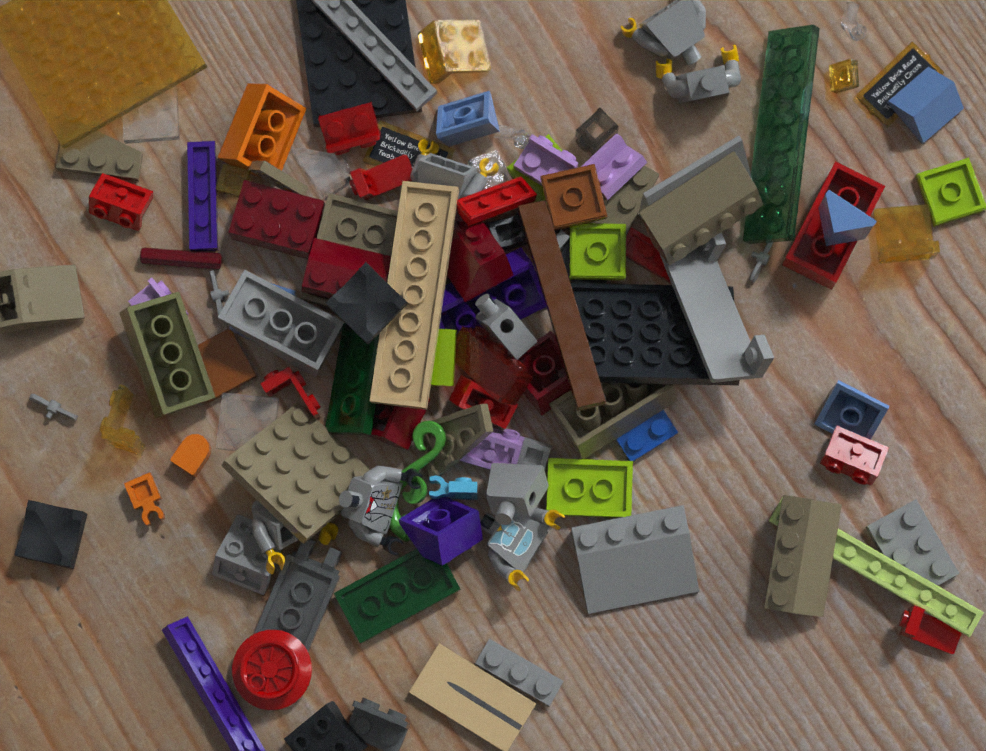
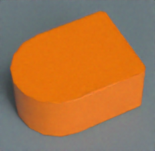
M191 434L182 441L170 460L193 477H197L211 455L210 443L199 434Z

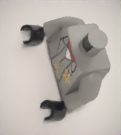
M379 465L364 473L363 476L351 479L348 491L345 490L340 494L339 503L344 507L341 510V515L349 519L348 525L358 539L375 546L380 544L386 552L392 555L399 554L391 550V544L395 541L403 544L402 540L394 536L385 538L383 534L388 532L403 483L400 480L405 481L413 489L421 488L419 483L411 482L414 476L423 477L419 471L412 468L404 473L402 469Z

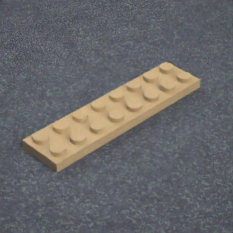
M410 181L402 182L387 283L408 304L380 332L370 395L371 403L427 410L459 188L456 186Z

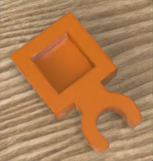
M149 472L124 483L134 509L143 508L142 520L147 526L151 525L149 515L152 512H157L160 520L165 519L163 510L155 505V502L162 498L152 473Z

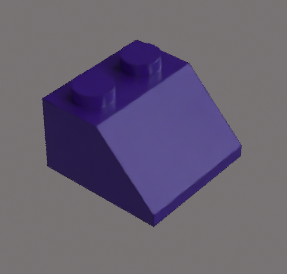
M447 497L431 499L399 519L400 526L424 558L440 565L449 563L453 558L471 549L472 546L483 540L479 511Z

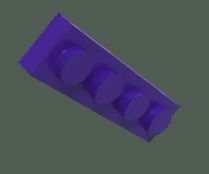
M215 141L187 142L190 251H218Z

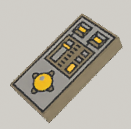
M252 161L248 169L282 190L304 196L308 190L307 185L266 161Z

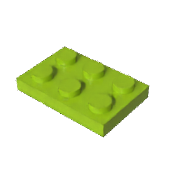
M548 458L547 481L549 486L547 489L546 510L553 509L564 516L621 518L631 516L633 461Z

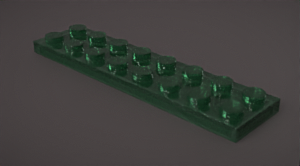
M814 24L768 32L751 169L752 181L758 189L763 206L745 217L743 242L748 244L794 241L820 30Z

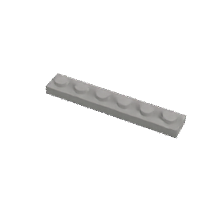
M311 0L416 111L421 109L437 94V90L351 0Z

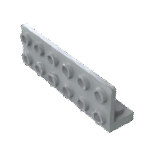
M722 232L670 266L662 256L661 259L710 381L715 383L762 378L772 363L774 356L765 335H754L751 341L748 337L717 262L726 246Z

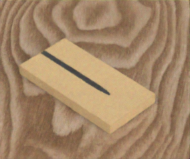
M440 643L409 693L502 751L509 750L536 706L535 702Z

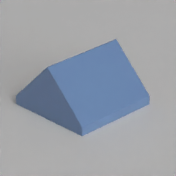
M927 67L887 102L922 144L964 109L955 83L930 67Z
M490 91L438 106L436 135L448 147L500 132Z
M831 190L827 191L818 208L826 246L866 239L877 222Z
M838 380L818 415L815 425L830 433H833L837 425L871 440L889 409V405Z

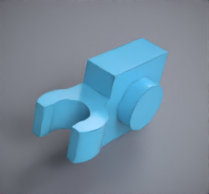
M440 476L430 477V483L440 485L438 491H429V497L432 499L449 497L450 499L478 500L477 482H472L471 478L460 477L456 478L455 481L446 483Z

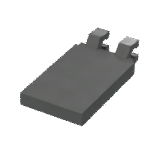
M311 538L305 544L301 542L297 553L293 551L292 555L287 554L283 570H280L254 632L281 630L290 633L303 643L308 653L341 577L338 575L340 571L335 568L342 555V551L330 547L323 564L310 559L309 557L317 542Z

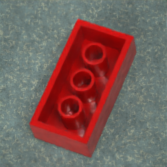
M835 161L782 265L832 290L857 241L826 246L818 209L828 190H831L868 216H871L885 185Z

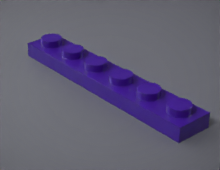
M187 616L163 628V634L230 750L266 751L189 617Z

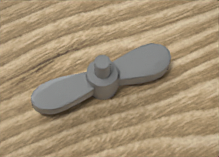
M771 235L763 252H752L751 256L756 258L758 263L749 281L755 282L762 266L767 265L770 258L768 252L776 236Z
M212 270L209 271L214 288L211 291V297L213 302H216L219 315L223 308L221 300H224V297L230 294L229 290L222 291L218 288L215 272Z
M31 394L29 397L31 401L47 407L48 413L46 417L51 419L53 414H57V412L74 420L78 418V415L60 408L61 404L57 401L51 400L49 402L36 394Z

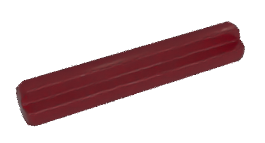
M144 247L140 251V262L151 265L218 270L222 266V255L212 252Z

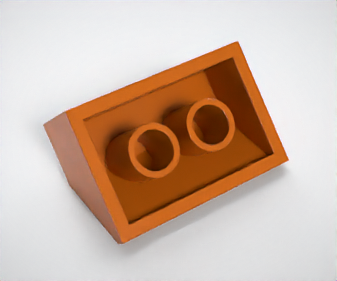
M248 83L218 159L240 171L257 177L259 176L248 170L252 161H266L282 171L307 108L268 84Z

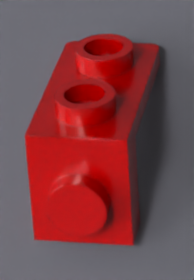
M404 154L368 170L358 168L351 171L352 180H349L355 196L359 195L360 198L369 200L402 186L403 181L412 182L410 175L413 167L409 157Z
M289 366L280 372L278 369L274 370L264 377V382L260 383L268 397L293 383L313 417L316 419L320 418L317 410L321 407L313 394L307 396L302 387L307 384L298 370L293 373Z
M914 605L909 607L908 611H903L898 626H901L899 635L948 654L955 653L962 634L960 631L931 615L925 614V609Z

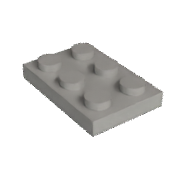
M917 499L866 526L880 553L932 583L940 585L959 574Z

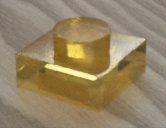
M847 59L829 65L831 92L840 93L859 87L858 60Z
M223 164L216 191L239 198L243 181H249L251 172L246 169Z

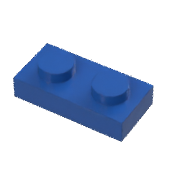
M662 410L617 438L616 442L628 461L634 462L677 435L678 431L665 411Z

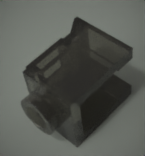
M598 108L589 119L576 129L575 137L577 139L575 141L584 152L589 150L594 155L615 134H618L619 126L601 108ZM598 124L604 131L595 139L588 130L593 125Z

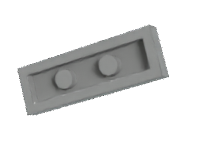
M491 639L487 641L475 663L548 706L551 705L564 682Z

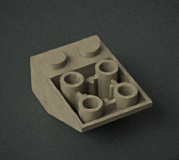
M76 265L20 268L0 272V332L3 335L85 318Z

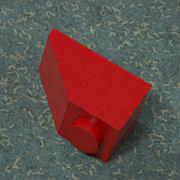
M463 375L460 376L449 398L452 403L462 409L479 404H488L491 422L504 429L507 428L518 406L514 401Z

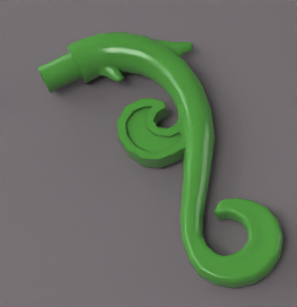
M423 421L415 427L412 437L415 447L419 451H426L427 448L424 446L423 439L429 433L435 436V446L430 452L404 468L402 472L405 473L408 469L412 468L417 471L421 470L441 452L446 442V434L441 425L434 421ZM414 476L411 482L419 483L421 488H411L410 492L402 493L404 500L411 504L421 503L427 494L425 481L419 476ZM400 480V482L403 483L401 487L402 491V489L408 484L405 481ZM398 497L389 528L400 539L408 542L410 538L399 524L401 515L398 507Z

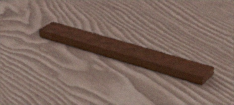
M546 201L518 206V213L577 411L605 405L606 399Z

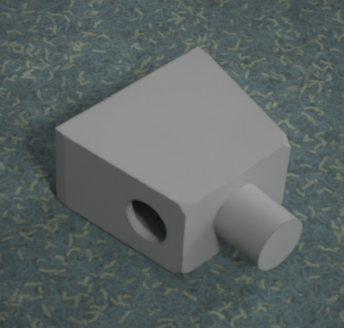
M489 294L481 296L476 301L475 305L480 310L475 317L495 345L516 360L538 342L512 309L497 299L493 300Z
M492 463L486 494L491 513L495 515V520L499 524L509 525L513 517L527 518L532 515L549 486L543 465Z

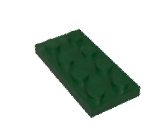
M344 323L325 425L328 432L340 435H371L376 404L370 402L380 333L367 344Z
M415 549L338 590L334 595L359 643L362 644L459 592L461 589L447 563L444 565L435 563L424 558L418 549Z

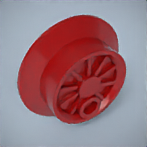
M264 630L251 635L238 648L232 664L233 682L239 694L249 704L264 710H279L297 702L306 692L312 676L311 658L306 647L295 636L281 630Z

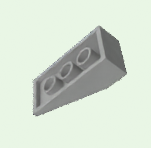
M245 269L217 318L286 362L314 377H317L344 325V322Z

